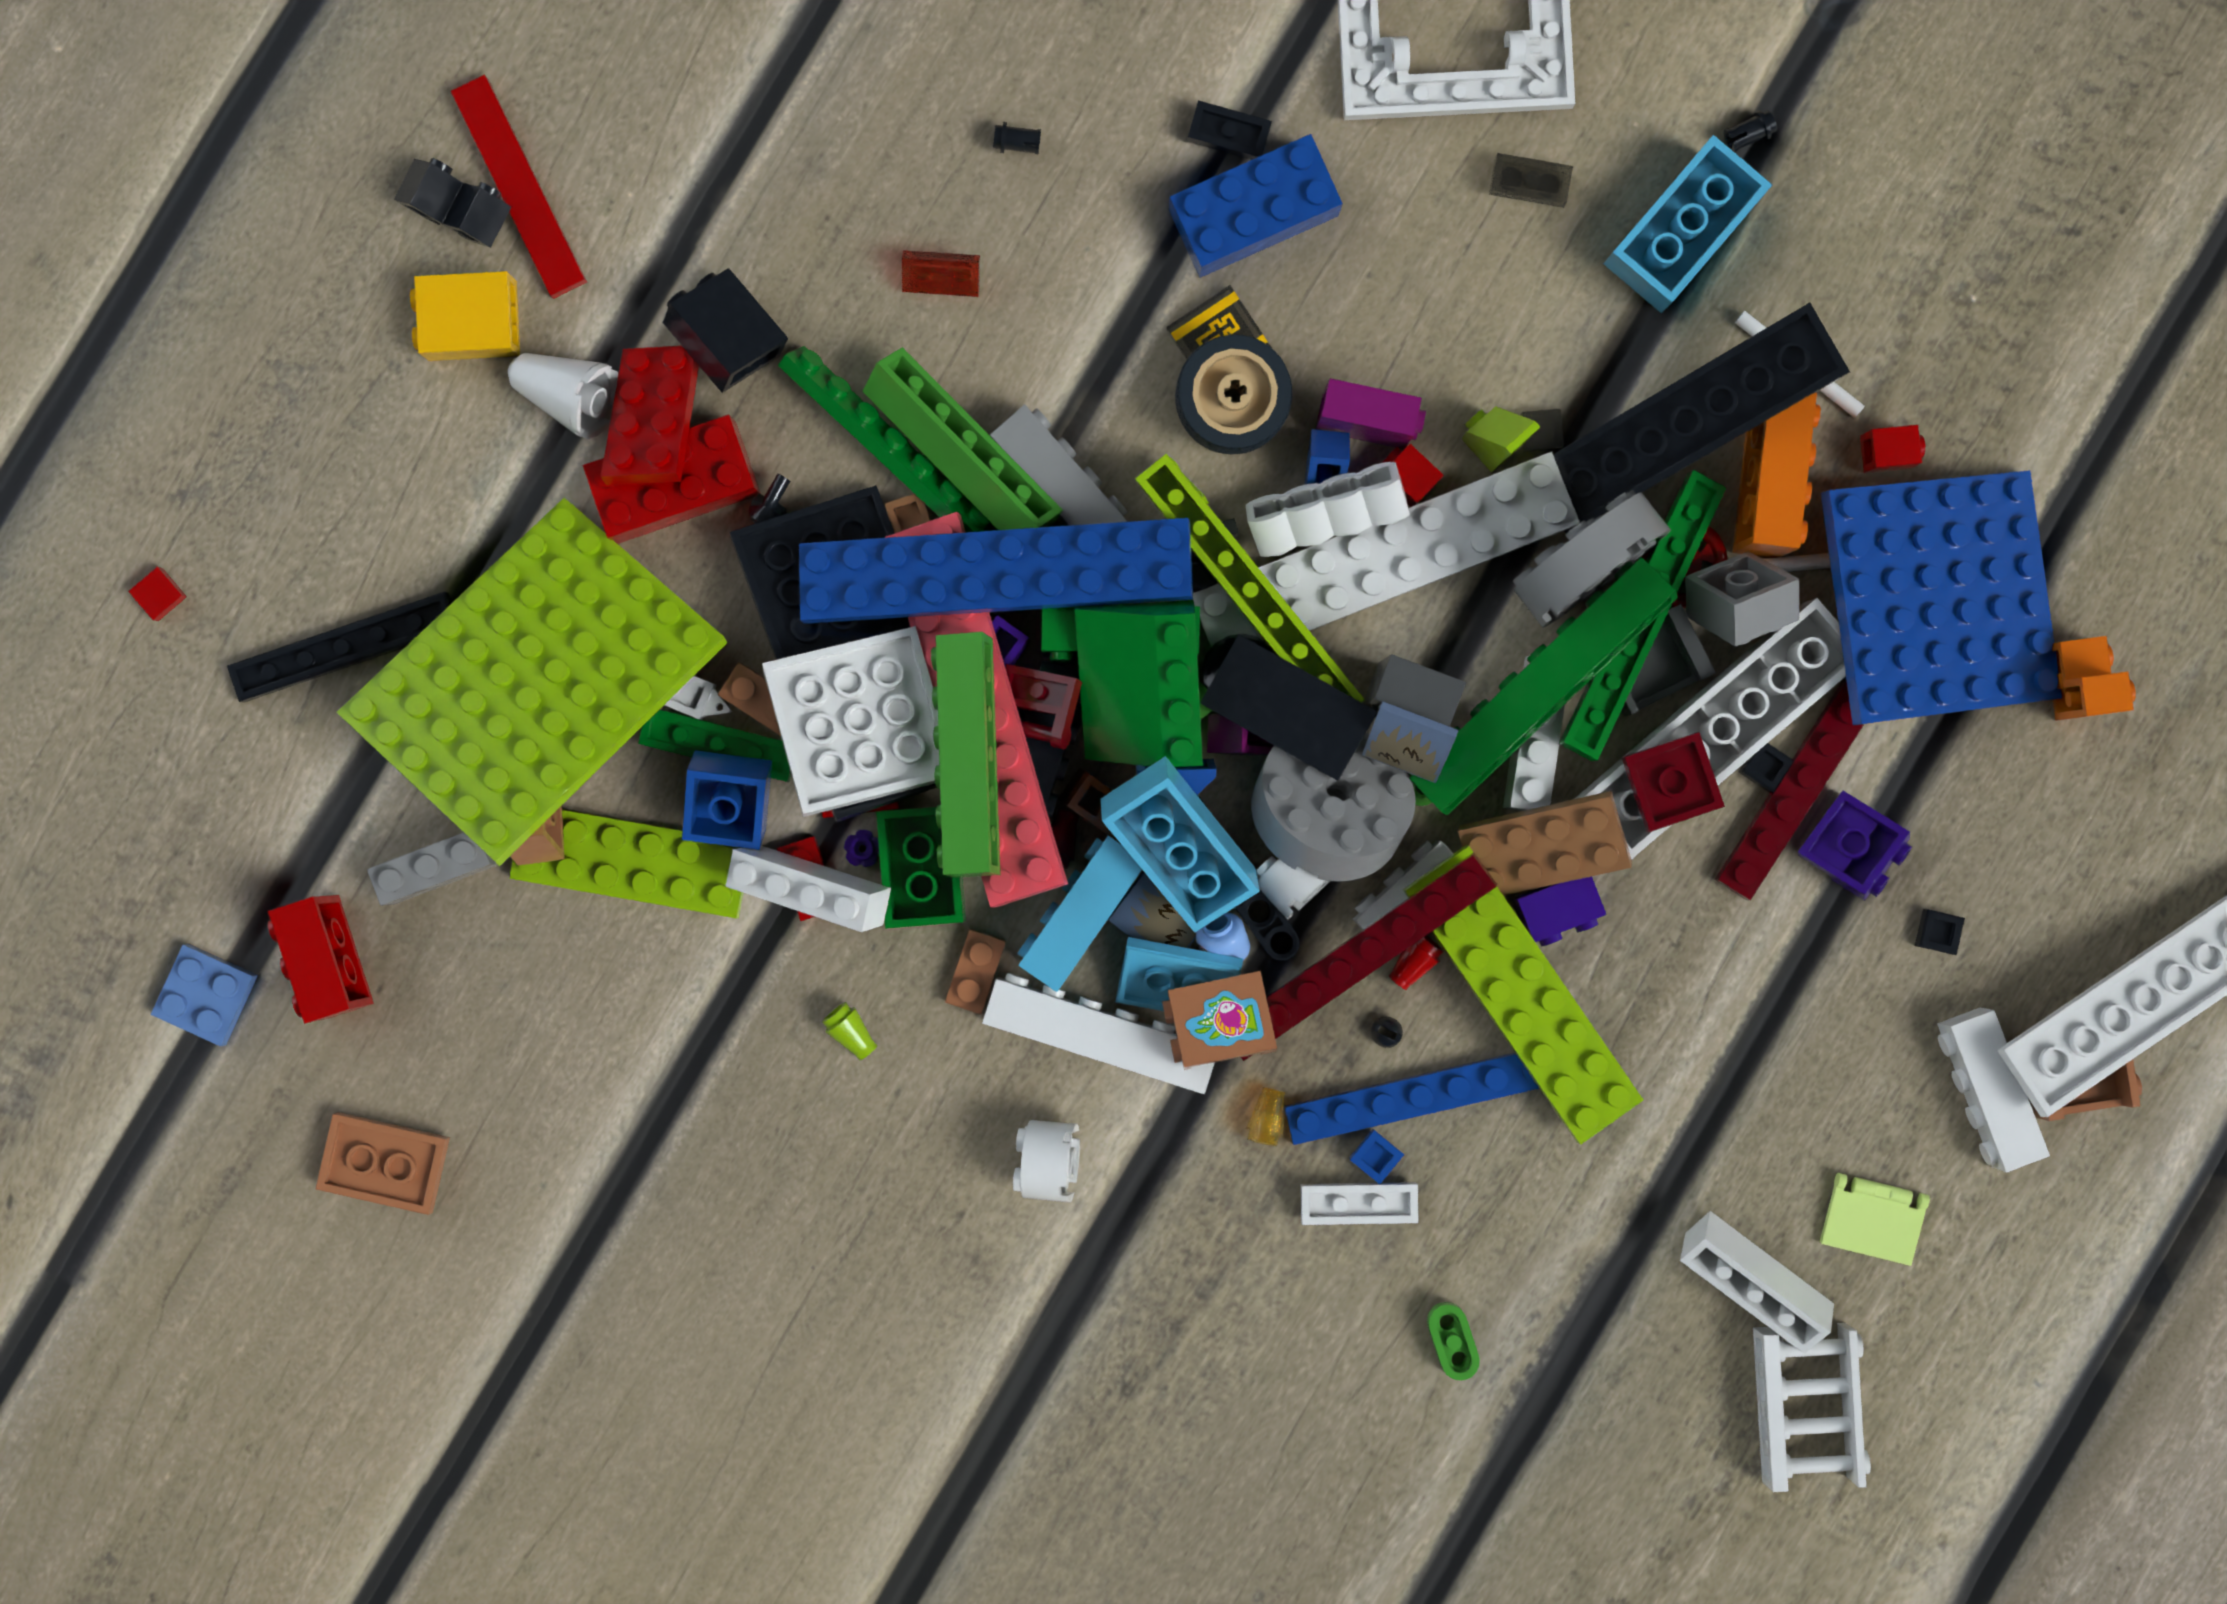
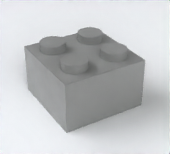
M1749 551L1685 576L1687 617L1734 646L1747 644L1752 639L1769 632L1778 631L1782 627L1799 620V578Z

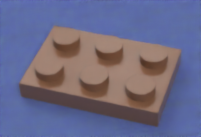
M333 1113L315 1189L429 1215L434 1210L450 1137L345 1113Z

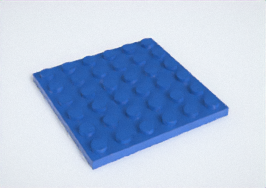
M2030 470L1835 489L1821 493L1853 725L2062 698L2061 689H2057L2058 677L2056 674H2059L2056 651H2052L2054 636Z

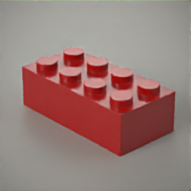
M729 414L689 428L681 482L605 485L601 478L604 458L582 465L606 536L617 544L761 494L738 425Z

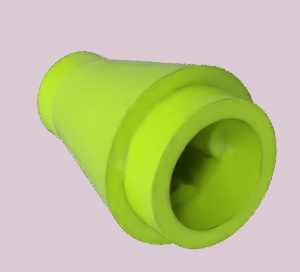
M846 1002L836 1007L822 1021L827 1028L825 1032L852 1052L859 1060L866 1058L877 1047L856 1008H850Z

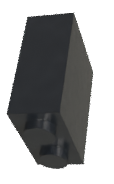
M729 268L717 275L710 273L702 278L696 288L688 293L682 290L671 297L667 302L668 309L662 322L722 393L780 357L788 340L786 334Z

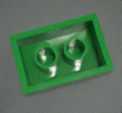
M936 807L876 812L881 881L883 886L891 888L885 914V929L965 922L963 877L954 878L943 875V869H940L938 866L937 848L938 845H942V833L936 823Z

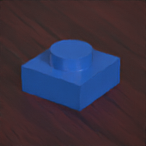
M1372 1129L1349 1159L1378 1184H1381L1404 1154L1376 1130Z

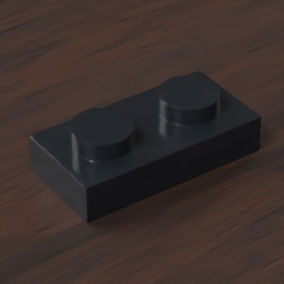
M1198 100L1187 142L1253 160L1263 155L1272 121Z

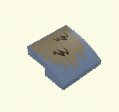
M1382 701L1362 755L1436 783L1458 730Z
M1144 871L1108 918L1112 924L1132 938L1189 948L1196 939V932L1194 933Z

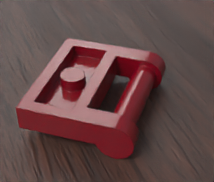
M1006 664L1005 669L1017 708L1055 716L1053 727L1021 720L1025 737L1050 742L1052 747L1066 749L1071 739L1070 727L1082 681L1073 677Z

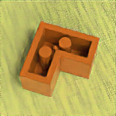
M2106 636L2053 643L2052 651H2056L2059 674H2056L2058 677L2057 689H2061L2062 693L2061 699L2053 700L2055 721L2134 710L2133 702L2136 698L2134 683L2129 679L2128 671L2111 673L2114 655L2111 646L2107 644Z

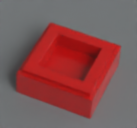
M158 566L128 591L153 621H160L187 598L167 572Z

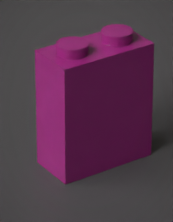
M1329 378L1322 394L1315 430L1350 433V438L1405 449L1411 440L1417 439L1418 433L1421 434L1426 410L1420 409L1421 397Z

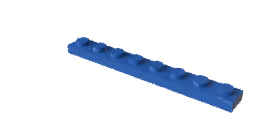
M1515 1053L1286 1105L1284 1110L1292 1144L1297 1145L1540 1088Z

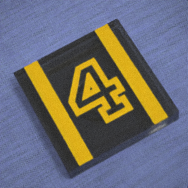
M1231 285L1166 327V331L1186 360L1205 342L1225 335L1250 336L1271 347Z

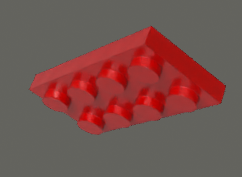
M682 345L623 349L601 471V478L605 485L681 482L699 365Z

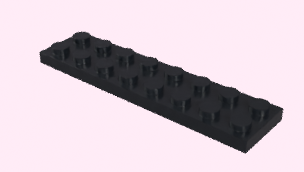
M1809 302L1554 453V459L1579 522L1581 523L1584 520L1587 522L1593 517L1596 519L1600 515L1603 516L1609 512L1606 506L1624 492L1627 494L1633 490L1636 494L1643 493L1851 373L1812 304ZM1574 527L1564 530L1567 534Z

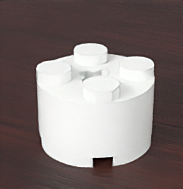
M1273 856L1256 870L1259 889L1287 919L1293 915L1292 906L1299 911L1330 882L1317 879L1319 874L1309 872L1298 866L1294 870L1280 859L1276 860Z
M1030 1120L1025 1128L1018 1129L1016 1151L1022 1152L1021 1168L1016 1167L1014 1171V1191L1021 1192L1022 1197L1028 1199L1072 1201L1074 1192H1067L1069 1182H1077L1080 1139L1072 1138V1133L1079 1131L1078 1124Z

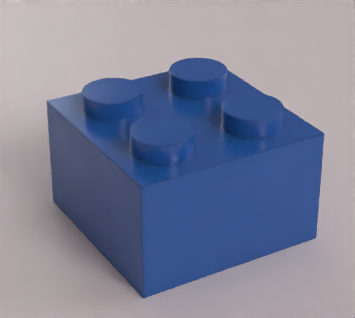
M695 750L687 769L682 840L760 850L767 827L772 760Z

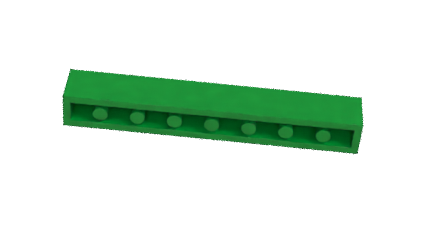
M1642 557L1635 564L1629 561L1622 566L1614 576L1617 581L1606 591L1603 589L1596 591L1585 603L1587 609L1577 619L1572 616L1557 629L1556 634L1558 637L1548 646L1542 644L1536 648L1527 658L1529 664L1519 674L1516 671L1509 674L1498 686L1501 691L1490 702L1487 699L1482 700L1470 712L1472 719L1462 728L1459 726L1454 727V729L1458 730V733L1436 783L1415 775L1409 778L1442 813L1448 815L1678 598L1676 590Z

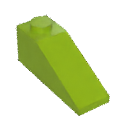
M1495 406L1489 413L1486 414L1481 409L1464 424L1469 430L1461 439L1492 473L1518 450L1540 426L1534 420Z

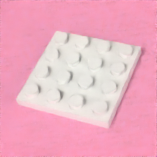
M916 626L762 663L803 817L935 783L934 772L936 765H939V749L937 750L934 745L933 730L935 726H938V710H935L933 706V686Z

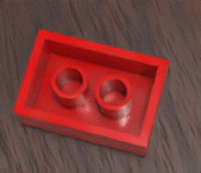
M339 895L312 896L268 911L270 917L268 930L273 941L278 943L283 957L280 959L281 971L284 977L291 982L295 994L292 996L293 1008L300 1018L302 1017L304 1024L333 1018L374 1004Z

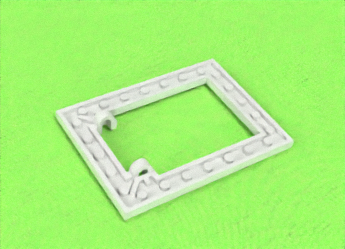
M1338 0L1344 120L1573 109L1575 105L1570 0H1528L1530 30L1506 31L1504 48H1509V56L1505 62V69L1424 74L1408 73L1410 66V43L1407 36L1380 38L1378 0Z

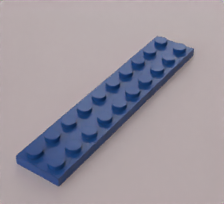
M1189 518L800 543V621L805 624L1192 600Z

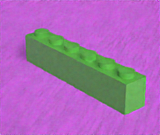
M903 347L876 363L862 392L998 530L1053 527L1063 509Z
M983 632L936 635V647H933L931 650V663L934 671H937V686H934L932 690V702L935 710H938V726H935L933 730L934 745L937 750L939 749V765L935 767L934 778L936 787L940 789L941 805L936 807V823L942 833V845H938L937 848L938 866L940 869H943V875L954 878L1000 875L993 638Z

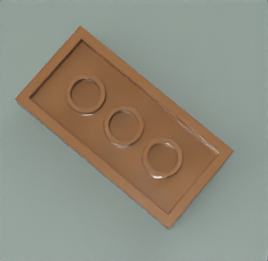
M1612 791L1459 825L1458 828L1462 847L1465 845L1470 846L1497 883V887L1503 895L1632 867V859Z

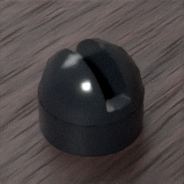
M1383 1016L1372 1024L1371 1036L1379 1046L1391 1048L1396 1046L1402 1039V1026L1396 1019ZM1380 1026L1396 1032V1038L1393 1040L1378 1033Z

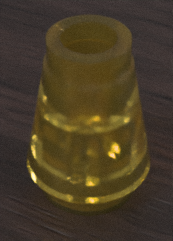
M1262 1088L1261 1095L1246 1127V1130L1249 1131L1247 1140L1277 1147L1279 1138H1283L1285 1092L1271 1088Z

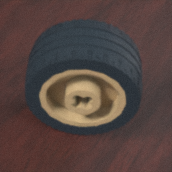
M1245 335L1220 336L1199 346L1184 363L1176 385V409L1185 430L1196 442L1214 452L1231 455L1251 452L1268 443L1285 423L1292 404L1291 378L1281 357L1264 342ZM1236 390L1240 395L1238 402H1231V397H1225L1226 392Z

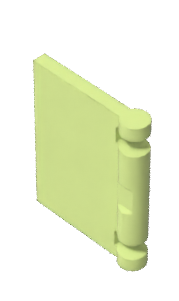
M1837 1173L1819 1242L1824 1245L1911 1266L1925 1212L1929 1206L1930 1196L1919 1193L1916 1200V1208L1910 1207L1909 1205L1913 1199V1192L1911 1190L1859 1177L1853 1178L1851 1191L1849 1192L1844 1190L1847 1184V1175Z

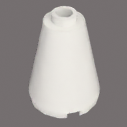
M522 353L510 363L508 377L511 387L577 436L592 439L598 436L610 422V420L605 419L609 408H613L618 380V372L612 370L611 366L600 362L532 353Z

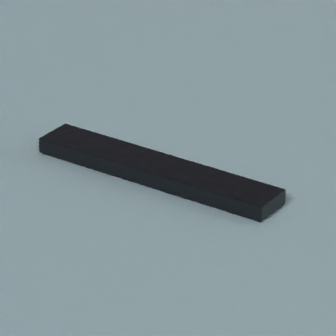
M444 591L227 665L238 701L245 703L405 648L452 604L449 593Z

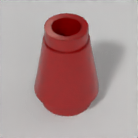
M1425 936L1401 953L1389 977L1402 989L1407 990L1440 962L1439 957L1444 951L1432 939Z

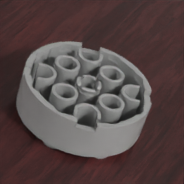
M1632 490L1627 494L1624 492L1606 506L1609 512L1603 516L1600 515L1596 519L1593 517L1587 522L1584 520L1566 534L1569 541L1546 549L1534 559L1537 563L1536 567L1528 568L1513 580L1516 585L1514 592L1542 628L1552 624L1567 614L1580 601L1583 600L1584 602L1596 591L1607 585L1614 579L1618 570L1627 562L1632 561L1635 563L1655 546L1657 543L1655 541L1656 538L1661 540L1669 534L1671 529L1642 492L1636 494Z
M1366 733L1339 781L1275 745L1269 752L1252 794L1251 811L1253 821L1261 839L1270 851L1294 870L1298 866L1309 872L1319 874L1317 879L1326 881H1350L1366 877L1387 864L1410 827L1416 802L1413 783L1409 779L1410 775L1407 772L1362 755L1370 734Z

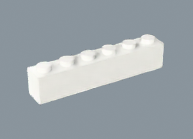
M1007 973L1005 979L1001 977L996 979L982 1024L1205 1094L1214 1063L1195 1066L1188 1070H1184L1182 1062L1175 1063L1170 1040L1177 1038L1176 1033H1174V1025L1154 1020L1152 1026L1138 1022L1139 1015L1117 1008L1116 1013L1113 1014L1101 1010V1002L1080 996L1079 1002L1064 998L1066 992L1059 989L1056 992L1047 985H1043L1041 991L1027 986L1029 979L1015 974Z

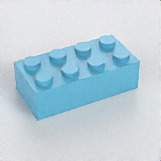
M1713 135L1603 264L1662 313L1771 188L1772 184Z
M1166 756L1101 798L1102 822L1194 933L1260 892L1256 868Z
M1107 836L1104 842L1096 838L1084 856L1090 861L1082 873L1076 869L1067 880L1068 884L1062 888V890L1068 893L1060 905L1054 901L1051 903L1040 919V922L1045 925L1038 937L1031 933L1017 953L1023 957L1018 966L1056 992L1061 988L1142 870L1126 849L1110 836Z

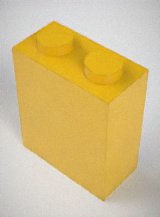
M507 271L414 276L415 288L410 290V304L413 312H416L417 327L412 328V343L414 349L418 350V354L428 361L515 357L520 355L517 280Z

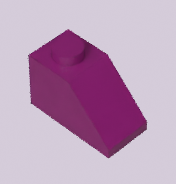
M1208 714L1207 753L1268 756L1273 748V744L1222 715Z

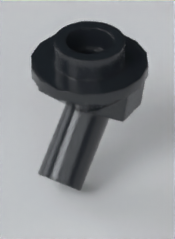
M777 473L765 496L758 494L753 498L749 507V516L752 521L759 523L787 514V509L779 504V501L791 482L789 479Z

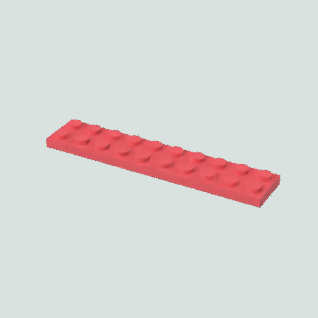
M954 512L886 536L885 538L966 533L961 515L958 512ZM990 613L908 617L910 627L916 626L933 687L937 686V671H934L932 667L931 650L933 647H936V635L983 632L993 638L1000 875L981 876L990 907L996 908L1067 885V878Z

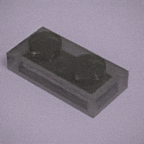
M1497 153L1489 195L1564 208L1567 204L1573 166Z

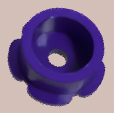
M858 830L855 835H849L846 838L844 850L847 851L846 859L854 866L862 865L863 867H870L877 862L879 843L878 838L874 837L871 831ZM861 845L866 846V851L863 853L859 851Z

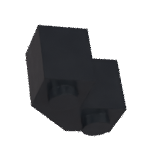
M431 158L429 162L414 159L394 200L437 225L442 224L453 229L461 237L473 243L491 248L511 209L510 205L499 199L501 192L483 182H480L478 186L461 182L450 175L453 170L451 167L435 158Z

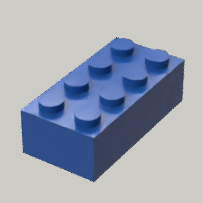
M1312 134L1187 188L1169 198V211L1199 278L1338 217L1343 205Z

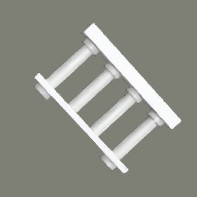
M1837 1323L1838 1339H1823L1805 1354L1788 1341L1784 1342L1782 1338H1779V1334L1771 1328H1753L1762 1482L1772 1492H1787L1788 1478H1792L1793 1474L1846 1471V1477L1856 1486L1866 1487V1474L1870 1473L1871 1464L1869 1454L1864 1450L1859 1372V1357L1863 1356V1341L1860 1334H1857V1330L1846 1323ZM1839 1355V1378L1786 1380L1781 1375V1362H1784L1786 1357ZM1842 1394L1843 1416L1788 1419L1784 1415L1783 1401H1786L1788 1396ZM1844 1432L1845 1455L1791 1458L1789 1454H1786L1785 1440L1790 1439V1435Z

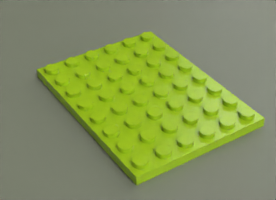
M564 497L344 704L337 713L500 866L727 644V641L722 634L614 540H609L604 531Z

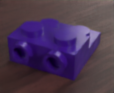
M1842 790L1799 849L1798 856L1831 876V880L1865 901L1870 894L1877 897L1885 888L1890 878L1884 874L1894 862L1900 866L1910 853L1912 846L1907 844L1910 840V831Z

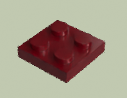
M1700 732L1622 757L1647 832H1652L1725 807Z

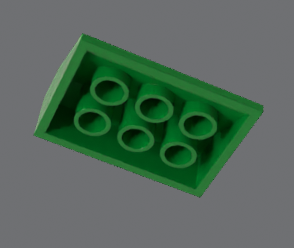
M1194 600L1075 607L1079 679L1082 681L1080 693L1085 759L1151 766L1166 756L1174 767L1203 766Z

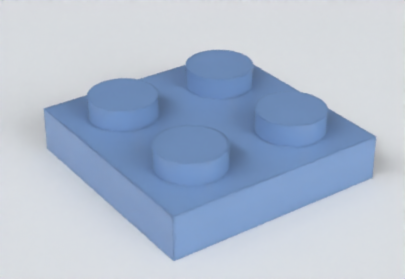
M183 944L151 1015L218 1046H225L258 975L193 945Z

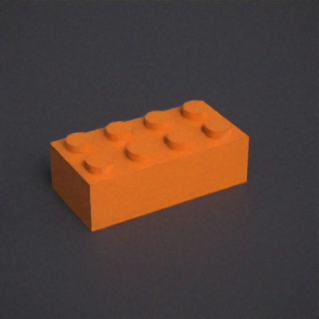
M1817 392L1745 433L1732 553L1743 554L1749 551L1757 556L1774 558L1782 557L1800 549V544H1804L1808 532V523L1803 520L1805 505L1809 504L1812 495V483L1807 482L1809 467L1813 466L1816 458V444L1812 443L1813 428L1818 426L1821 414V407L1816 404Z

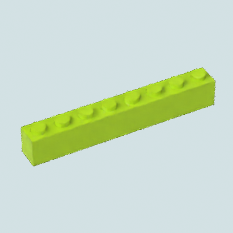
M1167 454L1163 455L1135 478L1137 484L1166 519L1189 518L1192 552L1277 656L1362 703L1365 700Z

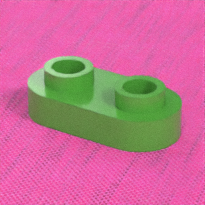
M1441 1302L1436 1304L1428 1313L1427 1326L1439 1363L1443 1371L1450 1378L1459 1381L1467 1380L1477 1372L1480 1358L1466 1315L1454 1303ZM1444 1315H1450L1453 1318L1452 1324L1448 1327L1440 1326V1319ZM1463 1352L1465 1354L1464 1360L1459 1364L1453 1363V1354Z

